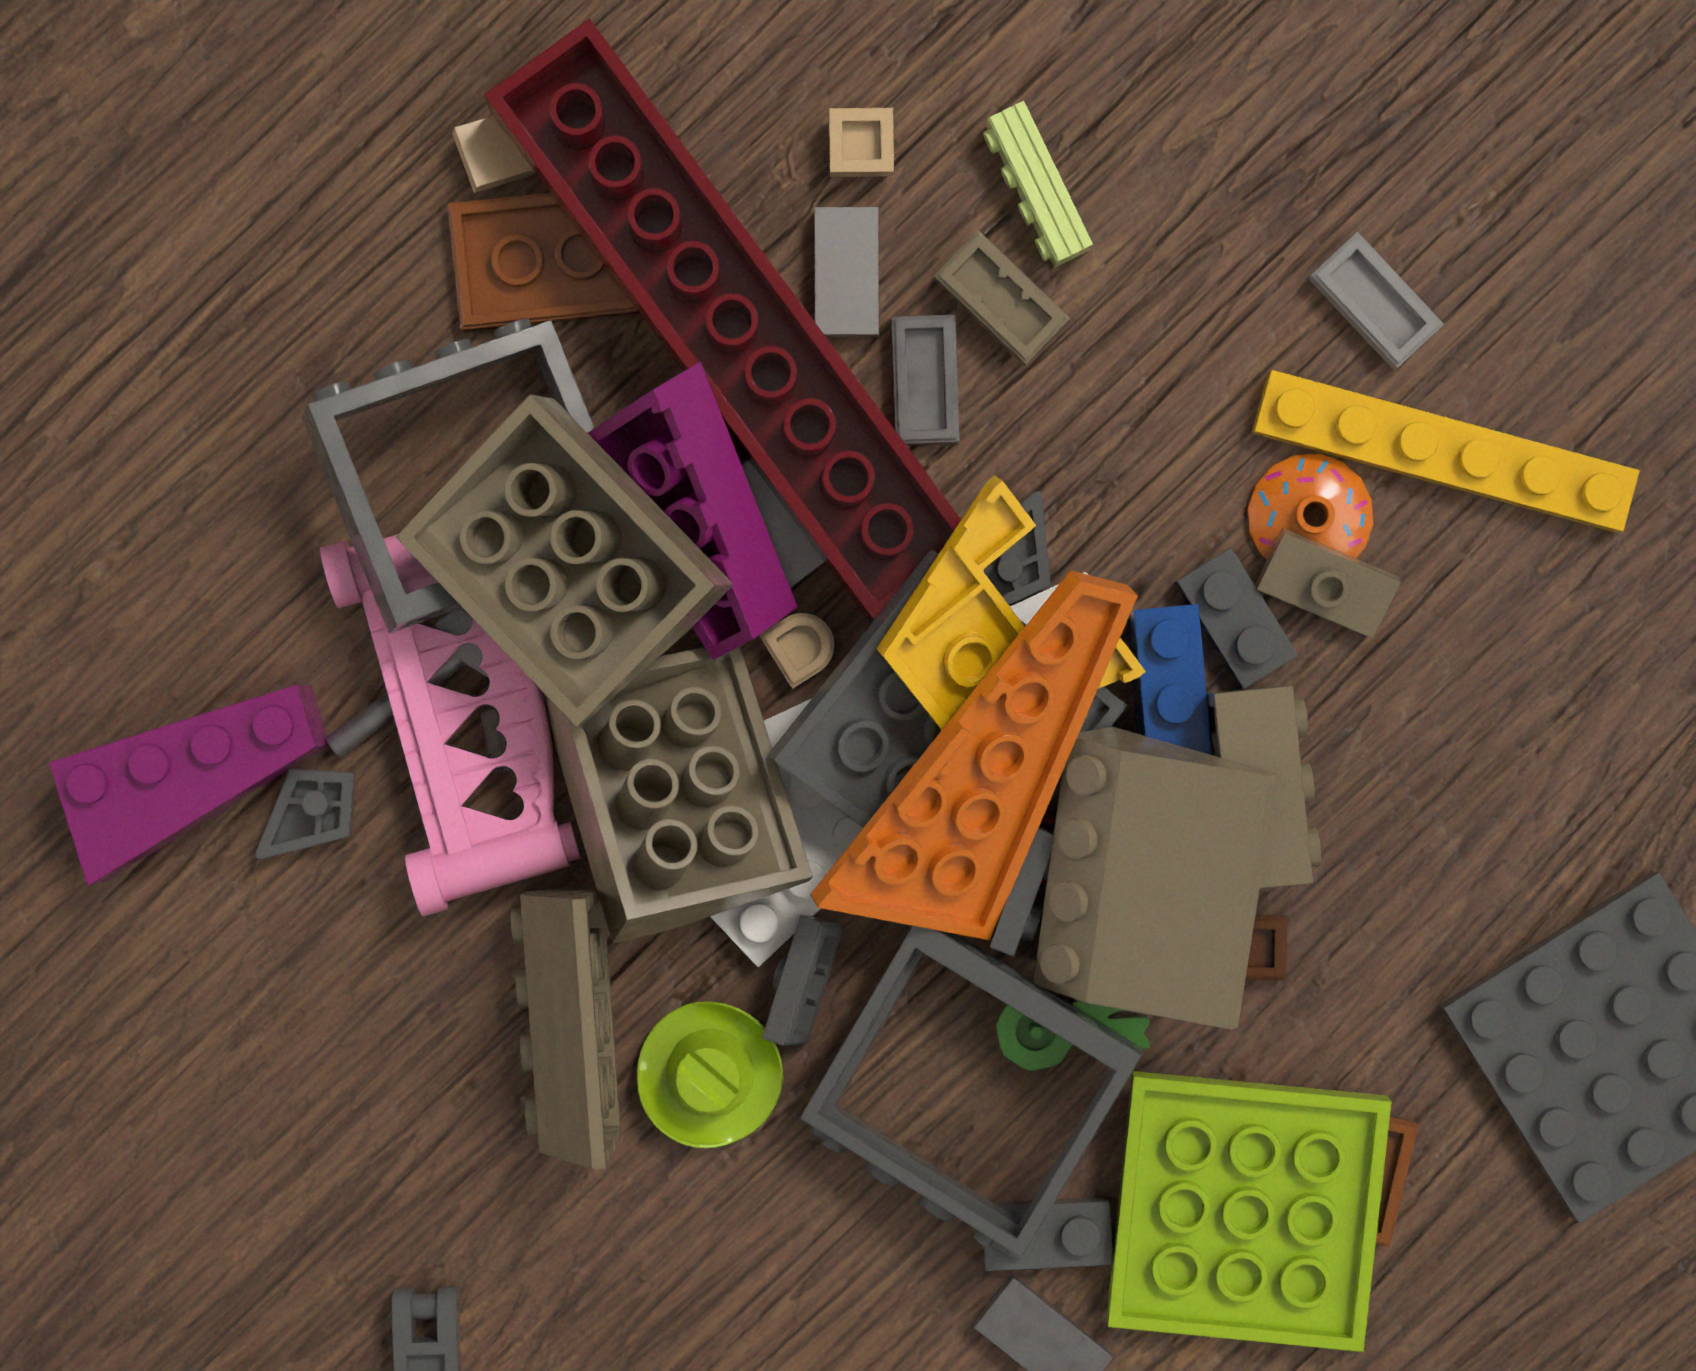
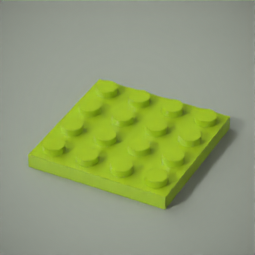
M1133 1071L1131 1074L1113 1265L1106 1318L1108 1327L1364 1352L1392 1103L1387 1095Z

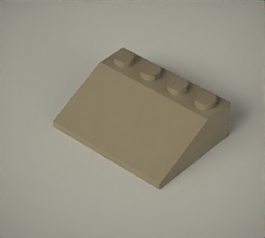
M529 395L396 536L404 547L576 727L582 726L685 635L734 585L555 399L536 395Z
M705 647L660 656L580 727H576L548 697L546 698L545 703L551 734L612 943L676 929L809 882L813 878L778 765L768 754L772 750V746L740 647L715 660L711 658Z
M1112 726L1080 732L1062 772L1033 984L1089 1004L1230 1030L1237 1028L1277 774Z
M596 885L527 890L520 894L521 905L511 907L512 939L514 944H524L526 968L516 970L517 1004L519 1008H529L530 1033H522L520 1038L521 1063L524 1072L533 1071L535 1096L526 1097L525 1100L528 1136L538 1135L539 1153L591 1170L606 1169L622 1137L605 915Z

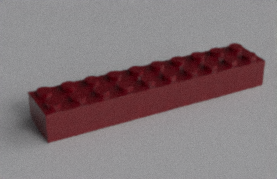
M589 18L485 93L484 96L490 113L680 369L684 372L701 362L729 435L812 544L868 622L871 623L930 549L938 554L960 523L961 518Z

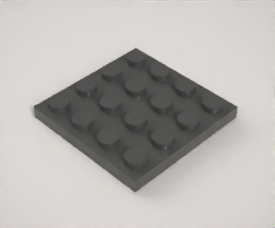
M930 549L768 753L773 761L863 828L941 732V729L876 649L938 556V553ZM1105 687L1099 688L1080 732L1111 727L1128 705ZM1062 774L1060 776V779L1057 783V786L1054 790L1050 802L1060 791Z
M1651 871L1439 1005L1570 1216L1577 1223L1580 1224L1696 1151V930L1659 872Z

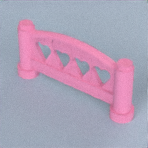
M397 535L383 538L405 594L438 582L396 538ZM344 540L320 547L324 572L337 608L363 602L430 845L428 849L405 855L412 892L422 917L448 910V901L570 867L569 862L581 859L572 823L567 822L559 825L553 813L555 801L554 759L550 723L543 691L474 619L471 629L463 635H453L421 624H415L389 634L354 546L349 547L347 541ZM465 644H474L481 649L483 659L479 669L486 672L490 680L487 692L479 697H472L428 683L453 654ZM482 705L495 707L500 716L496 730L505 736L507 747L505 752L498 758H487L445 745L472 713ZM506 766L515 772L517 783L513 792L519 794L524 802L523 812L518 818L505 820L462 806L494 769Z

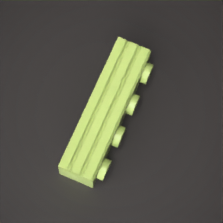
M1022 101L1000 113L990 116L986 123L987 131L983 132L985 141L992 154L997 152L1000 154L1005 165L1000 168L1002 176L1010 190L1016 188L1022 200L1017 205L1027 226L1033 223L1039 235V238L1035 239V244L1044 261L1050 259L1055 268L1090 251L1093 243L1025 102Z

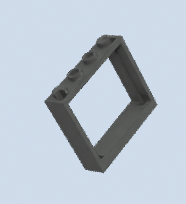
M529 319L514 321L495 330V340L475 347L472 346L470 339L456 341L434 352L436 360L413 368L410 360L398 361L374 372L376 381L352 389L349 381H342L326 386L312 394L315 402L307 405L302 420L389 634L462 606L439 582L405 594L336 421L534 352L551 397L588 433L594 429V426L551 320L533 327Z
M912 926L800 1119L813 1126L811 1133L825 1141L824 1146L839 1153H843L844 1149L848 1148L867 1160L864 1168L876 1179L892 1187H897L902 1182L921 1194L920 1205L933 1215L948 1222H952L956 1216L977 1229L974 1238L987 1249L992 1246L1006 1256L1012 1251L1019 1257H1022L1146 1049L1049 990L1033 984L1031 979L957 934ZM925 955H928L1111 1068L1021 1220L838 1106L843 1094Z

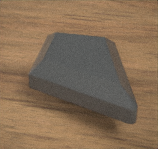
M1039 491L1032 493L1021 504L1036 524V527L984 569L985 575L1008 605L1051 586L1042 494Z
M291 768L255 852V857L260 860L352 836L356 773Z

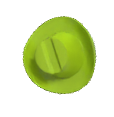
M704 1001L686 1004L664 1016L647 1036L640 1052L637 1067V1086L640 1101L653 1124L669 1138L695 1148L725 1146L745 1138L759 1128L776 1106L783 1082L782 1060L778 1048L774 1042L762 1038L765 1027L743 1010L718 1002Z

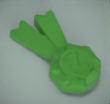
M1079 1000L1070 1003L1142 1048L1147 1049L1150 1047V1043L1144 1035L1150 1022L1149 1017L1142 1015L1108 1018L1109 1015L1123 1010L1089 1004ZM1008 1004L1002 1010L996 1023L999 1044L1003 1055L1021 1068L1029 1071L1049 1068L1059 1064L1073 1045Z

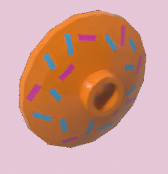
M1322 454L1294 455L1271 466L1255 484L1247 507L1248 533L1259 555L1267 560L1282 527L1354 558H1357L1366 548L1373 527L1372 499L1361 477L1344 462ZM1309 503L1320 505L1325 512L1324 521L1318 527H1312L1304 520L1303 511Z

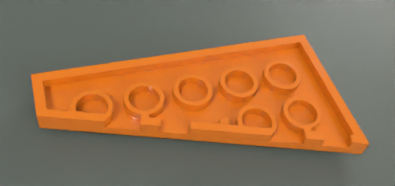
M1072 570L1069 571L811 892L810 896L817 908L985 940L991 939L1138 597L1128 585Z

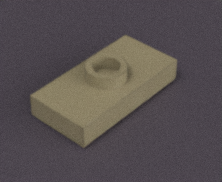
M979 230L933 278L1024 367L1070 320L1069 316Z
M1282 527L1255 585L1257 590L1374 638L1401 581L1398 576Z

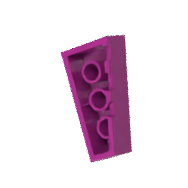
M701 362L651 390L588 432L598 445L734 584L692 627L713 660L753 640L797 608L796 601Z
M290 686L49 762L87 886L109 881L139 860L176 840L177 837L212 818L257 788H261L328 747L327 733L312 686Z

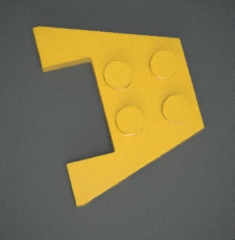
M995 475L985 483L876 648L941 731L1025 627L985 575L984 569L1036 527V524L1005 483ZM1121 638L1117 643L1099 688L1118 680L1127 683L1139 678L1146 672Z

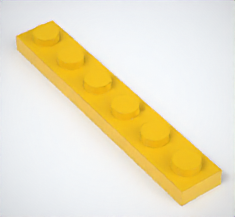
M1271 370L1267 374L1252 429V434L1614 533L1624 531L1640 470L1275 370Z

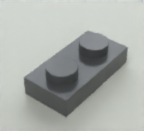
M1232 548L1223 551L1174 582L1188 605L1199 604L1200 625L1240 689L1249 687L1298 656Z
M1044 820L1041 821L993 932L990 948L1014 956L1020 939L1032 942L1044 906L1034 903L1042 879L1048 880L1055 824Z
M1108 1197L1057 1199L1022 1257H1019L1012 1251L1006 1256L992 1246L988 1249L984 1246L985 1270L998 1271L1113 1265L1110 1200ZM1033 1200L993 1203L1021 1220Z

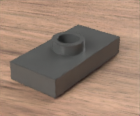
M800 915L789 953L781 959L774 973L773 989L776 991V995L762 1036L763 1039L779 1045H806L809 1042L844 930L842 928L843 924L824 917Z

